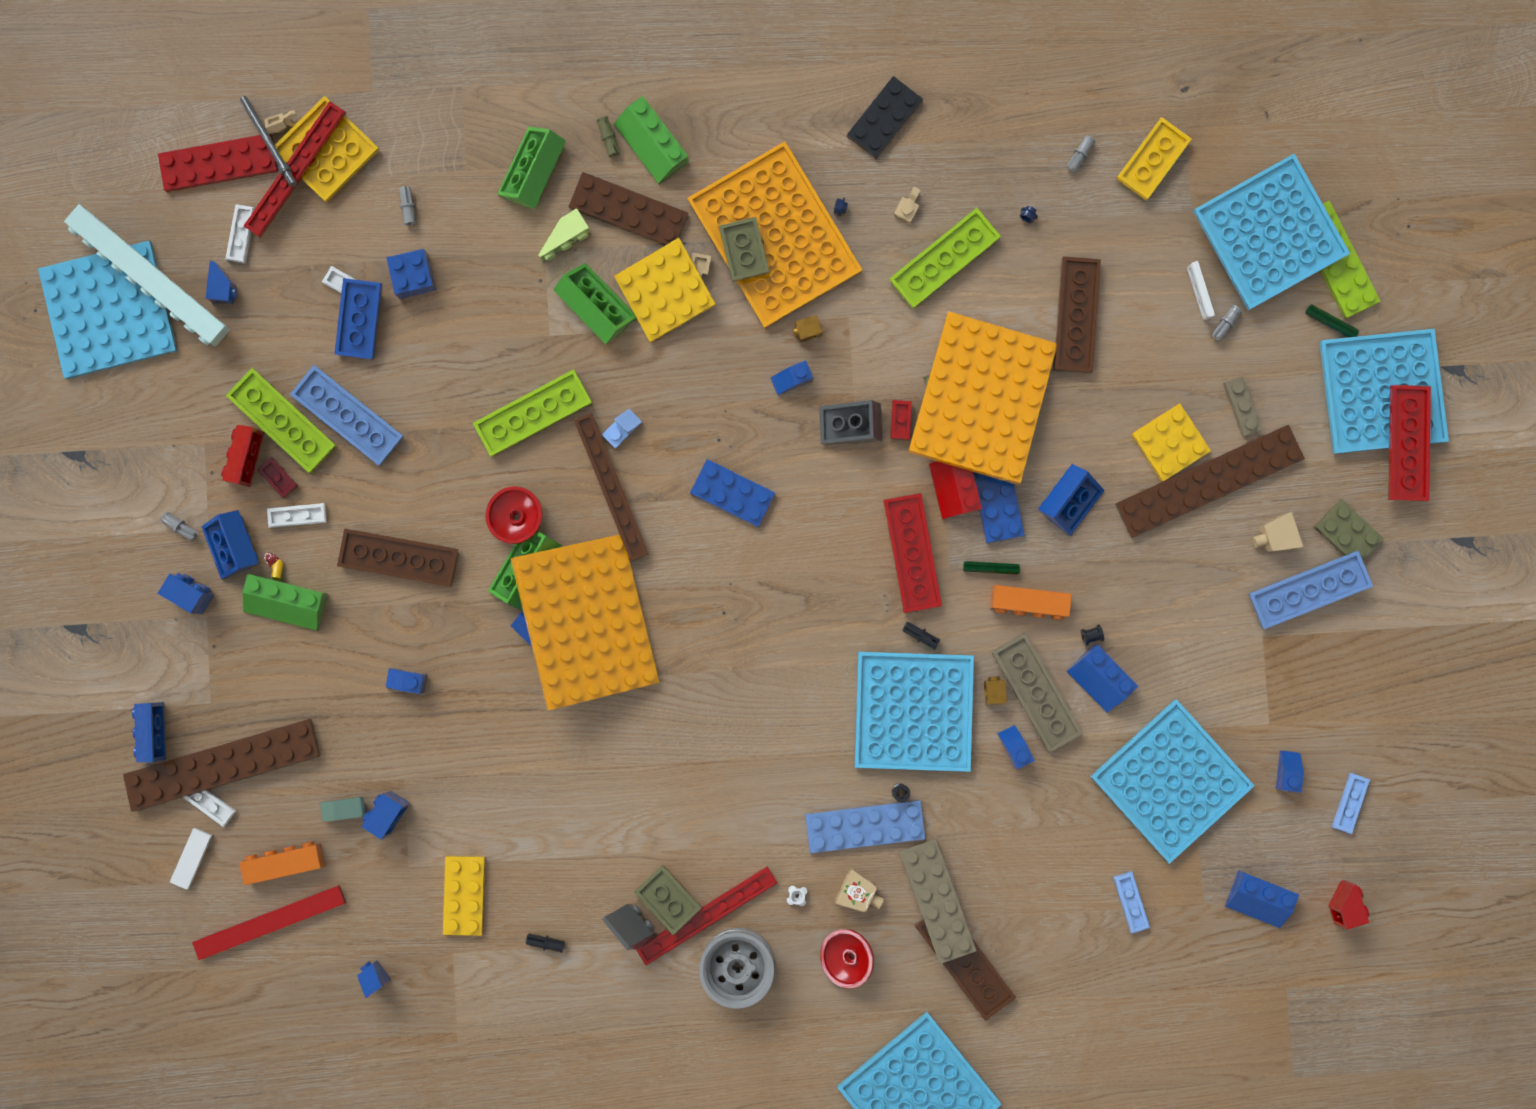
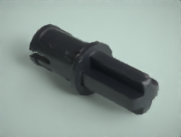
M906 622L902 631L917 639L918 643L922 642L934 650L938 646L937 643L940 642L939 638L926 632V629L922 630L910 622Z
M529 933L526 937V945L543 948V951L548 949L563 953L565 940L549 938V935L544 937Z

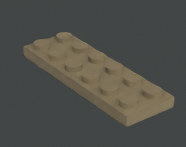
M1026 633L992 651L999 667L1049 753L1083 734Z
M933 839L899 851L939 964L976 952L937 840Z

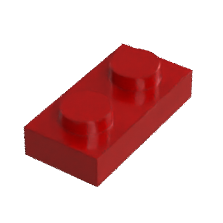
M892 400L890 439H910L912 401Z

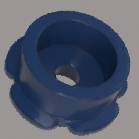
M844 197L843 199L837 198L833 213L839 216L842 213L845 214L848 203L844 202Z
M1031 206L1021 208L1020 218L1025 222L1033 223L1038 218L1036 209Z

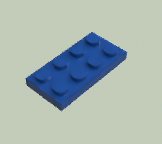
M343 278L335 355L374 360L382 283Z
M707 459L690 494L759 527L775 492Z
M973 472L982 507L980 515L986 543L1025 536L1014 484Z

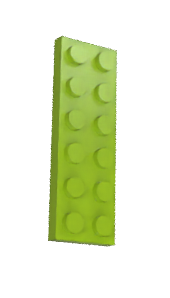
M1329 200L1323 203V206L1350 254L1323 268L1320 272L1344 319L1381 301Z
M976 208L894 274L889 281L910 307L914 309L999 240L1001 236L979 209Z
M253 368L225 395L310 474L337 446Z
M573 369L473 422V425L490 457H493L591 405L592 402Z

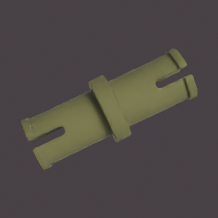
M608 116L598 118L596 121L608 156L620 154L615 140L616 135L615 132H612Z

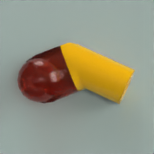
M266 553L264 560L272 569L271 579L281 580L283 562L274 553Z

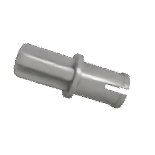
M1086 135L1078 149L1074 150L1075 154L1067 165L1068 170L1076 172L1083 160L1087 159L1088 152L1093 144H1095V140L1092 137Z
M403 186L399 190L402 203L400 208L403 211L404 225L416 224L415 204L412 200L411 188Z
M1232 305L1227 314L1220 319V324L1212 334L1213 338L1220 341L1229 328L1234 327L1235 321L1242 314V310L1238 306Z
M166 512L161 517V522L172 528L174 533H179L190 541L196 539L198 532L186 525L184 520H179L169 512Z

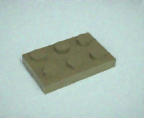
M756 217L719 225L732 282L770 273Z
M1342 499L1314 526L1343 555L1359 551L1362 560L1384 539Z
M661 865L634 891L672 935H675L702 909L664 865Z

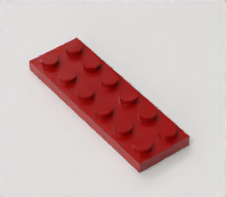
M261 135L158 153L165 192L278 172L277 163Z
M1390 386L1388 500L1429 501L1431 386Z
M922 494L883 500L903 612L907 613L942 606Z

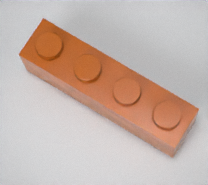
M993 585L990 608L995 609V613L1006 614L1008 610L1014 611V615L1019 616L1033 613V617L1045 618V615H1051L1054 620H1064V617L1070 616L1072 594Z
M314 841L303 843L302 847L295 849V845L285 847L283 852L276 853V850L267 851L261 857H257V854L245 856V860L239 862L244 885L311 871L325 866L321 843L314 845Z

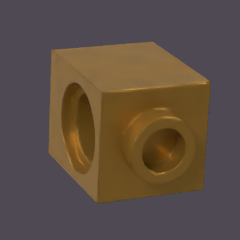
M817 315L795 321V327L792 328L795 339L799 338L800 343L821 337L823 334Z
M1000 676L988 677L989 681H984L985 704L1007 703L1005 680H1000Z

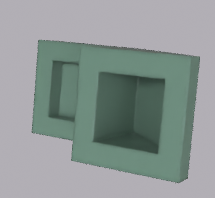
M363 797L320 802L323 822L365 816Z

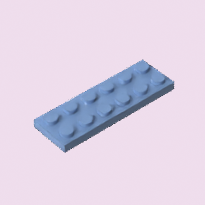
M315 365L312 366L290 393L293 398L379 466L383 464L404 438L402 434Z
M1355 551L1248 593L1262 629H1266L1371 588L1373 584L1359 551Z
M920 800L805 814L810 853L925 839Z

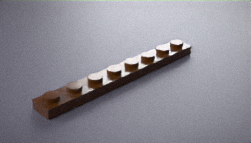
M589 413L574 419L630 561L648 555L649 553L593 414Z

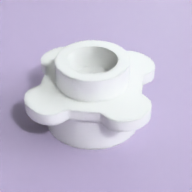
M790 886L787 903L789 905L804 906L806 904L805 894H807V889L805 887L796 888L795 886Z

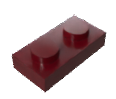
M272 457L257 469L284 499L298 487L297 483Z

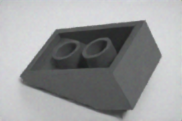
M868 400L820 406L821 444H858L883 441L881 403Z
M626 904L602 918L604 923L627 950L640 949L656 935L654 931L655 926L649 919L645 920L641 914L643 912L636 904L634 906Z

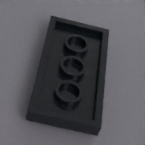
M893 76L847 133V137L877 159L921 104L923 98Z

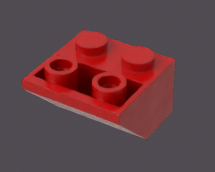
M1346 880L1340 881L1328 905L1334 924L1346 930L1369 923V910L1363 904L1362 898L1364 895L1362 889L1357 884Z

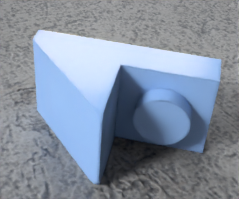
M628 409L614 419L615 422L602 436L616 449L643 422Z

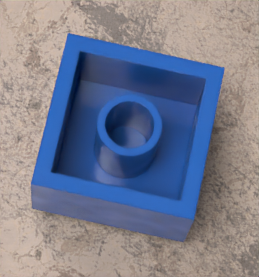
M424 249L386 257L394 294L399 299L436 291L429 256Z
M179 572L177 574L169 573L157 593L191 614H203L215 595L210 592V587L202 583L193 582V577Z
M393 791L382 793V795L379 794L373 802L374 808L371 812L368 811L362 819L364 821L362 828L381 840L390 836L410 802Z

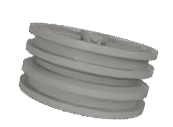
M740 927L724 930L711 939L701 957L699 966L701 984L708 996L722 1006L734 1009L752 1006L759 1002L771 987L775 972V958L768 942L757 932ZM733 944L739 945L738 951L732 949ZM751 952L757 953L756 959L750 958ZM722 956L723 962L718 963L716 957ZM736 962L743 965L740 970H737V967H733ZM753 972L759 973V977L757 979H754L752 977ZM723 975L726 979L725 982H720L718 977ZM742 984L743 989L737 990L736 985Z

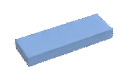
M1349 773L1332 828L1349 834L1353 833L1370 779Z
M1129 871L1114 876L1113 880L1130 933L1150 928L1133 872Z

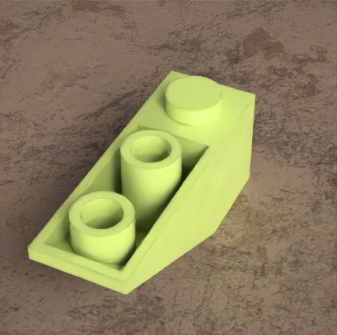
M578 209L560 218L539 253L542 261L553 259L560 250L565 251L575 241H582L588 237L590 229Z

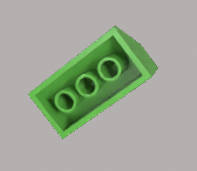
M643 96L629 105L614 123L620 134L658 184L689 163L686 152Z
M528 127L497 195L523 207L535 209L540 201L543 189L548 184L550 174L555 169L557 159L564 149L566 140L550 129Z
M586 263L564 274L553 289L605 344L617 338L636 320L634 312Z
M538 531L529 540L514 544L488 592L523 611L511 558L559 548L562 545Z
M247 574L242 592L243 612L318 631L328 594Z

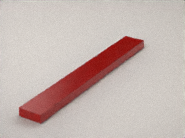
M330 101L287 162L297 182L296 186L347 114ZM279 173L244 224V227L261 238L296 186L290 187L286 178Z
M768 866L704 905L675 935H672L666 929L650 939L640 949H636L645 966H647L778 882Z
M338 885L193 941L192 944L199 961L341 906L346 901L341 887Z

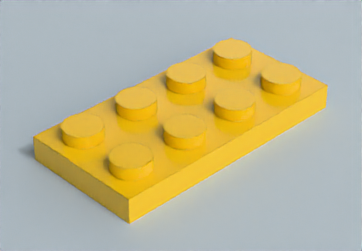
M1161 117L1116 179L1147 201L1192 138Z
M445 856L443 935H483L484 856Z

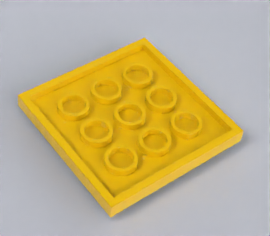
M326 96L275 144L285 163L288 162L330 101ZM345 116L302 180L327 203L380 149Z
M680 238L614 275L651 343L717 305Z

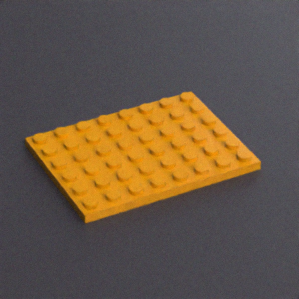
M785 141L687 198L728 269L729 266L719 225L756 217L770 273L736 282L764 329L863 271Z
M948 311L908 453L1020 485L1052 367L1056 343Z
M620 534L511 558L547 711L660 683L628 553Z

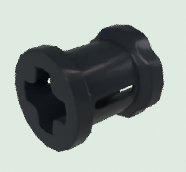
M1100 624L1092 629L1080 630L1085 646H1088L1091 642L1098 640L1102 642L1105 640Z
M898 783L892 789V796L899 802H905L910 797V790L906 785ZM899 788H902L904 791L906 790V793H903V797L896 795L899 792Z

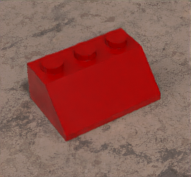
M236 425V429H233L231 434V447L228 448L226 458L228 459L226 466L222 469V481L250 488L264 432L253 427Z
M939 461L929 463L942 519L982 509L972 471Z

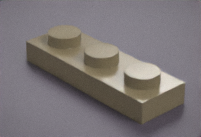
M1243 376L1223 383L1242 437L1261 431L1262 427Z

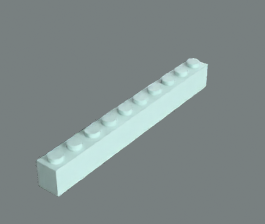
M78 204L64 222L69 226L68 230L72 234L82 236L84 244L91 249L95 247L98 250L97 254L105 261L107 259L112 261L111 266L120 273L122 271L127 274L125 278L134 285L138 283L142 287L140 290L148 297L151 295L155 297V303L162 309L167 307L171 311L169 315L178 322L181 319L186 323L184 327L191 333H198L200 335L198 339L205 345L211 344L216 347L231 330L86 208Z

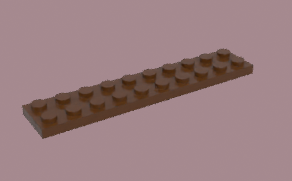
M1288 424L1126 498L1115 505L1130 537L1133 538L1305 458Z
M307 719L123 774L131 812H136L320 757L312 720Z

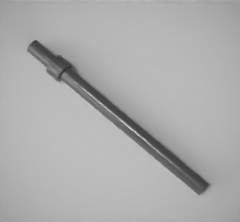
M246 96L241 97L242 105L279 166L280 174L286 178L290 187L296 186L297 182L292 175L289 164L283 160Z

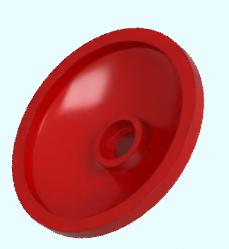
M518 486L504 488L490 499L485 514L486 524L491 534L498 540L509 544L523 543L532 538L541 526L543 518L541 503L531 491ZM517 514H520L519 520H515Z
M851 929L836 930L825 938L820 950V960L827 977L836 985L844 988H855L864 984L870 978L874 968V955L868 941L860 933Z

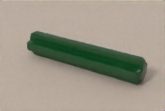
M1313 304L1309 305L1305 313L1347 337H1357L1359 334L1357 328Z
M965 561L963 563V571L1017 575L1020 573V565Z

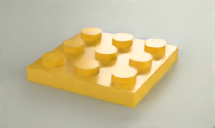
M1180 403L1131 434L1161 482L1211 451Z

